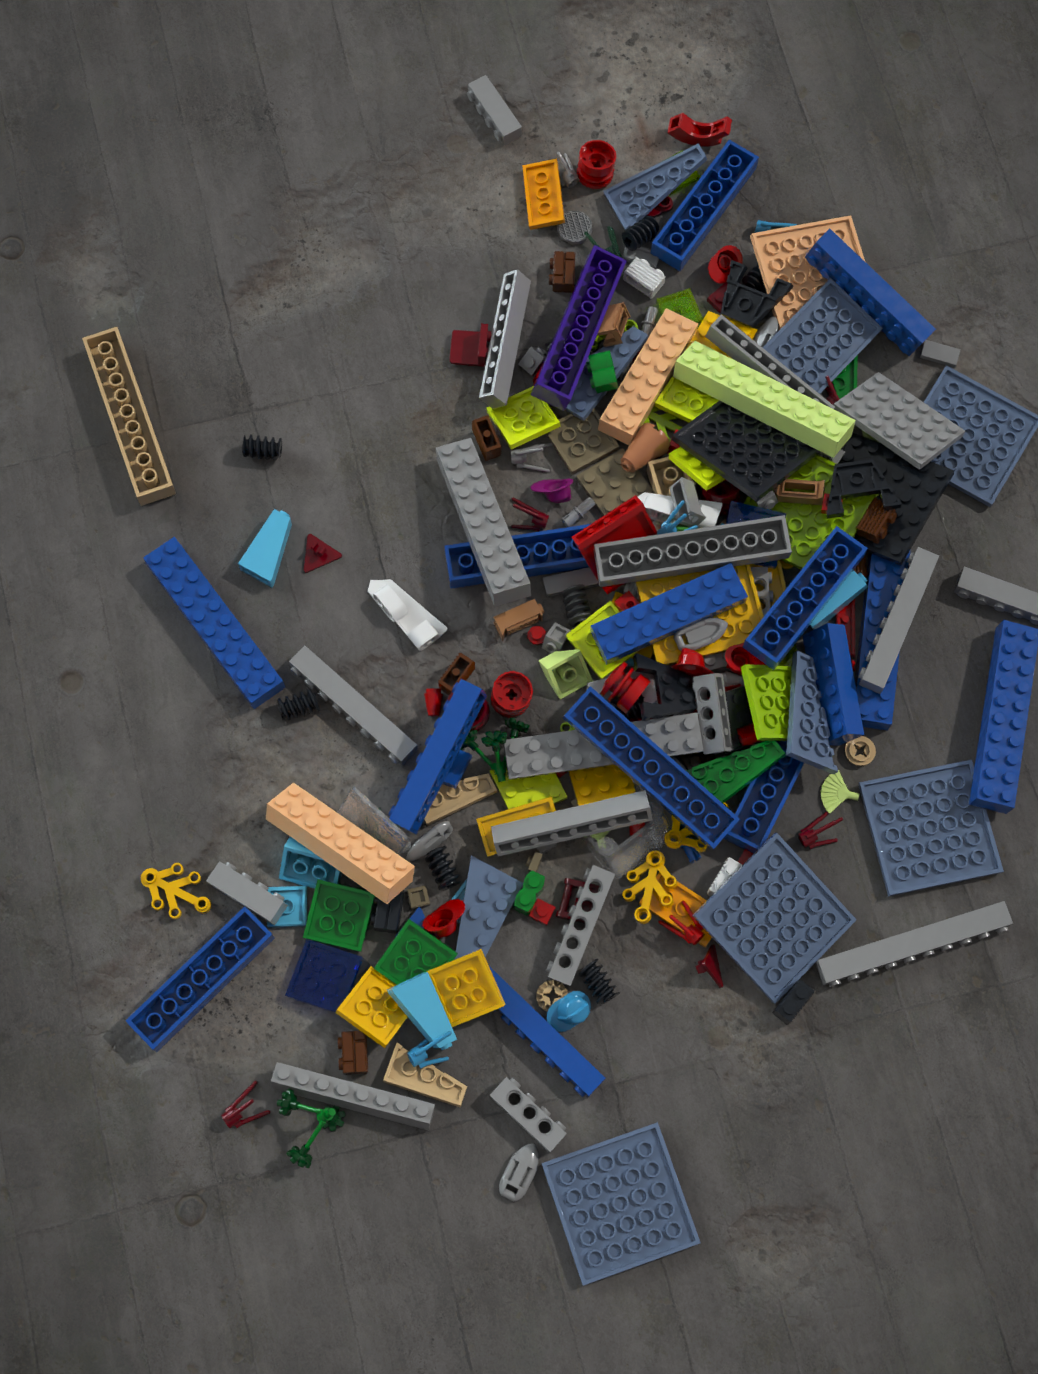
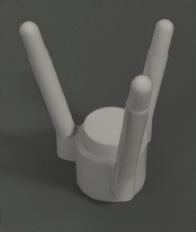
M557 152L561 163L566 169L562 173L560 183L562 187L567 185L568 188H572L580 179L577 177L568 155L564 153V160L561 153Z
M552 443L511 450L512 464H517V468L549 472V469L523 464V462H527L526 454L543 451V448L552 446Z

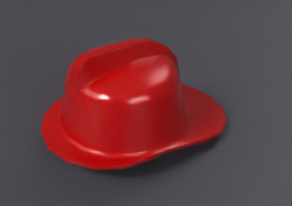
M732 245L724 246L711 258L708 264V272L711 279L716 283L723 284L727 282L731 269L730 262L732 260L743 263L742 253L737 247Z
M744 643L733 645L725 652L726 667L736 674H742L741 667L745 664L766 665L743 648Z
M688 648L682 649L677 664L672 666L673 669L688 674L691 677L713 674L711 670L705 667L703 655Z
M460 899L447 901L424 919L423 928L432 932L437 939L451 935L456 930L457 920L465 911V903Z

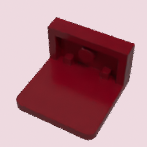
M481 323L480 332L454 330L452 332L449 359L451 364L485 367L489 350L487 345L492 335V331H488V324Z

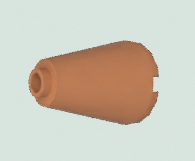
M644 423L640 427L621 458V466L625 471L635 472L647 465L649 461L656 460L670 450L668 449L670 447L669 439L661 429L657 431L653 428L655 425L651 423Z

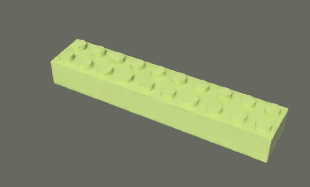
M694 341L675 362L674 378L832 458L836 456L852 436L856 420L697 341Z

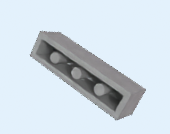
M484 75L469 83L467 96L471 102L475 103L477 112L485 118L488 128H492L497 141H501L503 146L522 137V126L489 78Z
M219 861L206 882L275 926L288 906L284 902L285 898L277 892L271 894L267 891L269 888L261 882L255 884L251 881L253 878L245 872L239 874L235 871L237 868L229 862L223 864Z

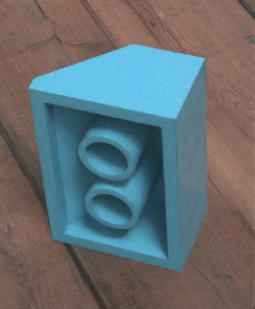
M292 837L288 838L283 850L279 879L314 889L317 879L339 884L342 872Z

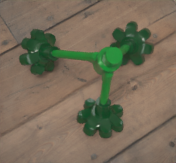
M515 718L505 720V725L511 729L510 739L517 738L519 732L527 733L530 725L524 724L522 721L516 722ZM474 729L468 734L460 750L463 751L466 747H470L473 751H476L494 770L498 782L506 781V759L504 756L501 762L499 751L500 744L506 743L507 733L494 731V734H492L491 731H487L485 733L486 737L481 738L482 743L486 747L492 746V750L495 752L496 763H492L475 742L478 732Z
M287 1089V1092L284 1091L281 1095L283 1100L279 1099L277 1101V1106L281 1107L279 1110L280 1115L289 1116L292 1110L298 1109L317 1114L319 1125L308 1142L301 1149L293 1146L286 1153L287 1156L291 1157L290 1161L293 1164L298 1162V1166L310 1168L313 1159L310 1154H307L310 1150V1145L322 1128L326 1129L329 1126L330 1131L335 1132L336 1126L343 1127L344 1121L341 1118H344L346 1114L344 1111L339 1112L340 1107L335 1105L333 1108L326 1105L323 1109L303 1105L296 1101L297 1095L294 1094V1091Z

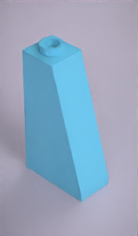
M274 509L238 563L241 571L272 588L276 581L292 526L289 514L282 510L279 512Z
M855 571L851 572L810 624L813 630L826 624L867 588L865 582L868 580L861 572L858 574Z
M428 972L421 973L387 989L388 994L429 1043L451 1031L452 1034L434 1045L433 1048L444 1050L451 1047L452 1042L457 1040Z

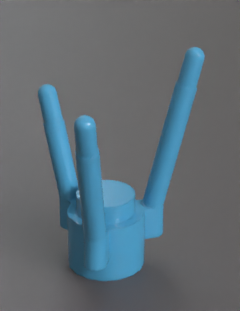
M758 220L755 233L771 230V227L784 228L797 224Z
M684 500L677 505L667 520L661 524L657 535L677 532L676 526L687 517V514L684 513L673 524L670 521L685 503ZM694 525L685 530L697 529L698 526Z
M451 1031L441 1035L429 1044H427L428 1041L425 1039L416 1047L410 1049L407 1052V1056L413 1067L419 1066L421 1069L427 1065L448 1061L449 1057L425 1061V1059L428 1058L426 1050L452 1034Z

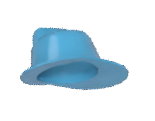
M581 991L568 993L549 1007L546 1017L547 1022L558 1032H565L584 1022L591 1010L589 997Z

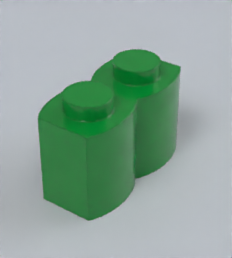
M610 350L589 355V361L586 362L588 373L592 372L593 377L589 378L592 389L595 388L597 393L617 389L618 383Z
M533 870L526 875L523 888L517 893L515 898V911L526 916L531 913L535 906L536 898L543 891L545 876Z

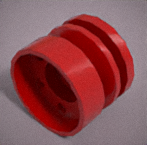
M602 140L586 142L579 151L577 177L580 179V183L588 188H604L613 179L616 151L608 142Z
M623 662L613 670L604 682L600 695L604 697L608 690L611 691L612 694L607 700L610 702L616 696L619 697L616 707L626 714L651 681L642 674L632 679L631 675L634 668H631L627 674L624 673L623 670L628 664Z
M509 671L501 674L495 680L490 697L492 707L503 717L513 718L520 716L527 710L533 694L532 683L527 676L520 672ZM509 694H512L513 700H510Z

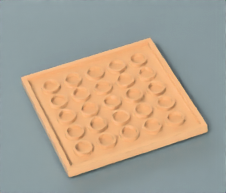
M851 215L756 232L750 235L767 294L770 293L777 278L793 285L788 294L772 309L773 315L778 321V331L828 281L814 266L808 263L805 256L829 228L865 261Z

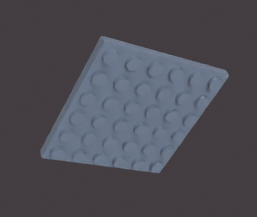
M946 365L924 403L965 430L962 438L931 462L954 470V475L949 485L991 508L1037 430L1038 415Z
M972 760L859 782V790L888 897L1004 872L986 809L969 805L974 774Z
M774 833L692 915L768 999L775 1004L856 921V918L778 833Z
M658 1122L541 1163L582 1286L701 1243Z

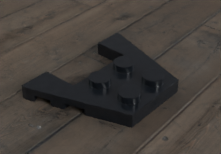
M732 260L730 262L731 269L727 278L728 285L724 293L721 314L733 321L754 328L788 294L793 285L777 278L770 293L765 294L740 284L747 267Z
M873 459L835 464L826 518L844 516L841 499L880 494L884 511L901 508V501L899 498H896L893 489L887 484Z
M636 653L633 656L635 672L654 675L658 704L642 702L640 705L642 721H648L650 718L655 717L659 719L671 714L676 716L694 712L696 703L690 675Z
M745 685L725 692L733 751L742 748L737 728L753 723Z

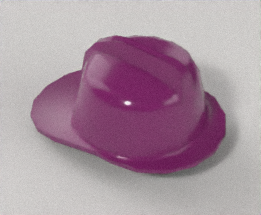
M573 479L541 480L532 484L530 488L534 492H543L550 502H568L571 500L570 485L573 483Z

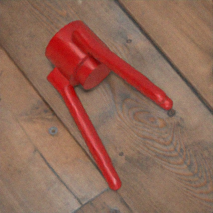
M683 900L682 905L695 926L691 924L686 927L673 915H670L669 918L684 930V934L661 920L658 923L686 940L689 944L696 945L705 935L702 932L704 928L692 916L691 909Z

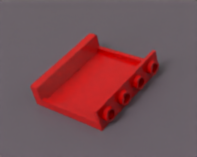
M636 495L572 536L573 541L598 582L593 551L594 544L657 535V530L648 516L644 504ZM623 584L605 586L602 588L606 592V594H609L610 592L615 591L619 586Z

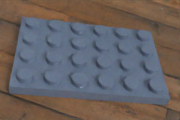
M830 278L762 348L820 394L828 386L825 377L829 376L832 382L883 328Z

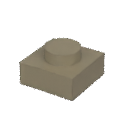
M535 851L534 856H529L526 867H529L528 873L532 870L537 872L543 854Z

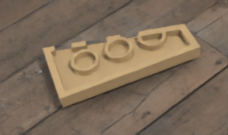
M489 773L465 778L459 781L456 789L442 784L424 819L427 826L497 793Z
M396 1042L383 1082L461 1108L467 1086L450 1075L441 1072L434 1065H427L421 1069L419 1066L413 1067L407 1056L409 1051Z

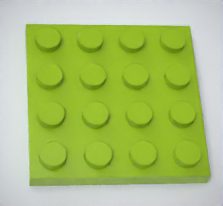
M743 665L741 671L757 740L787 741L792 666H777L773 670L767 665Z

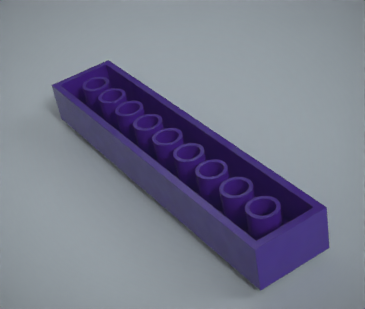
M596 245L593 246L531 392V396L563 411L566 409L573 396L627 260Z

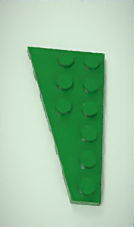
M775 740L765 741L751 746L749 749L732 753V755L720 757L692 767L687 772L720 802L724 803L785 757L786 753Z

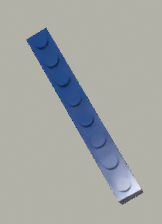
M490 967L506 1004L496 1009L502 1014L500 1018L508 1026L512 1024L517 1029L515 1033L521 1039L527 1038L532 1043L530 1047L537 1054L541 1052L546 1057L545 1062L551 1068L556 1066L561 1071L559 1075L567 1083L571 1081L576 1086L574 1090L583 1097L585 1095L589 1097L605 1080V1077Z

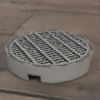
M580 211L564 213L565 223L557 225V234L560 239L571 245H579L586 242L592 233L590 218Z

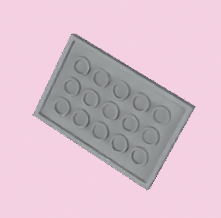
M879 372L834 403V410L856 420L855 425L919 470L962 438L965 430Z

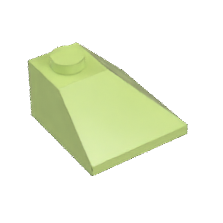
M579 649L555 651L539 660L545 677L559 699L584 687L587 683L593 682Z

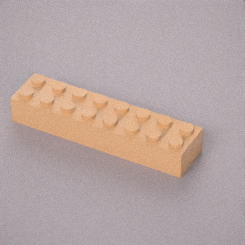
M667 308L665 309L602 414L598 425L599 431L630 445L653 409L655 401L673 375L675 362L684 353L697 331L698 323Z
M292 783L267 803V821L384 903L388 904L413 881L414 865L295 783Z

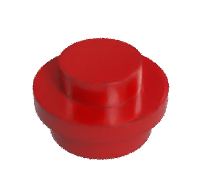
M534 626L528 631V640L534 645H540L544 641L546 631L540 626Z

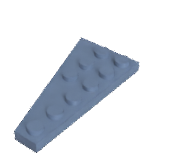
M472 855L470 856L463 899L465 911L460 917L455 951L458 954L454 960L479 949H482L486 957L515 901L517 893L523 885L521 881Z

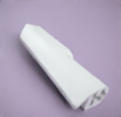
M646 492L638 496L652 520L664 523L675 509L671 496ZM698 500L701 512L706 516V519L698 525V528L716 526L722 503ZM676 515L670 521V523L673 524L677 520Z
M391 579L370 580L368 593L389 619L400 626L419 651L427 648L447 631L448 628Z

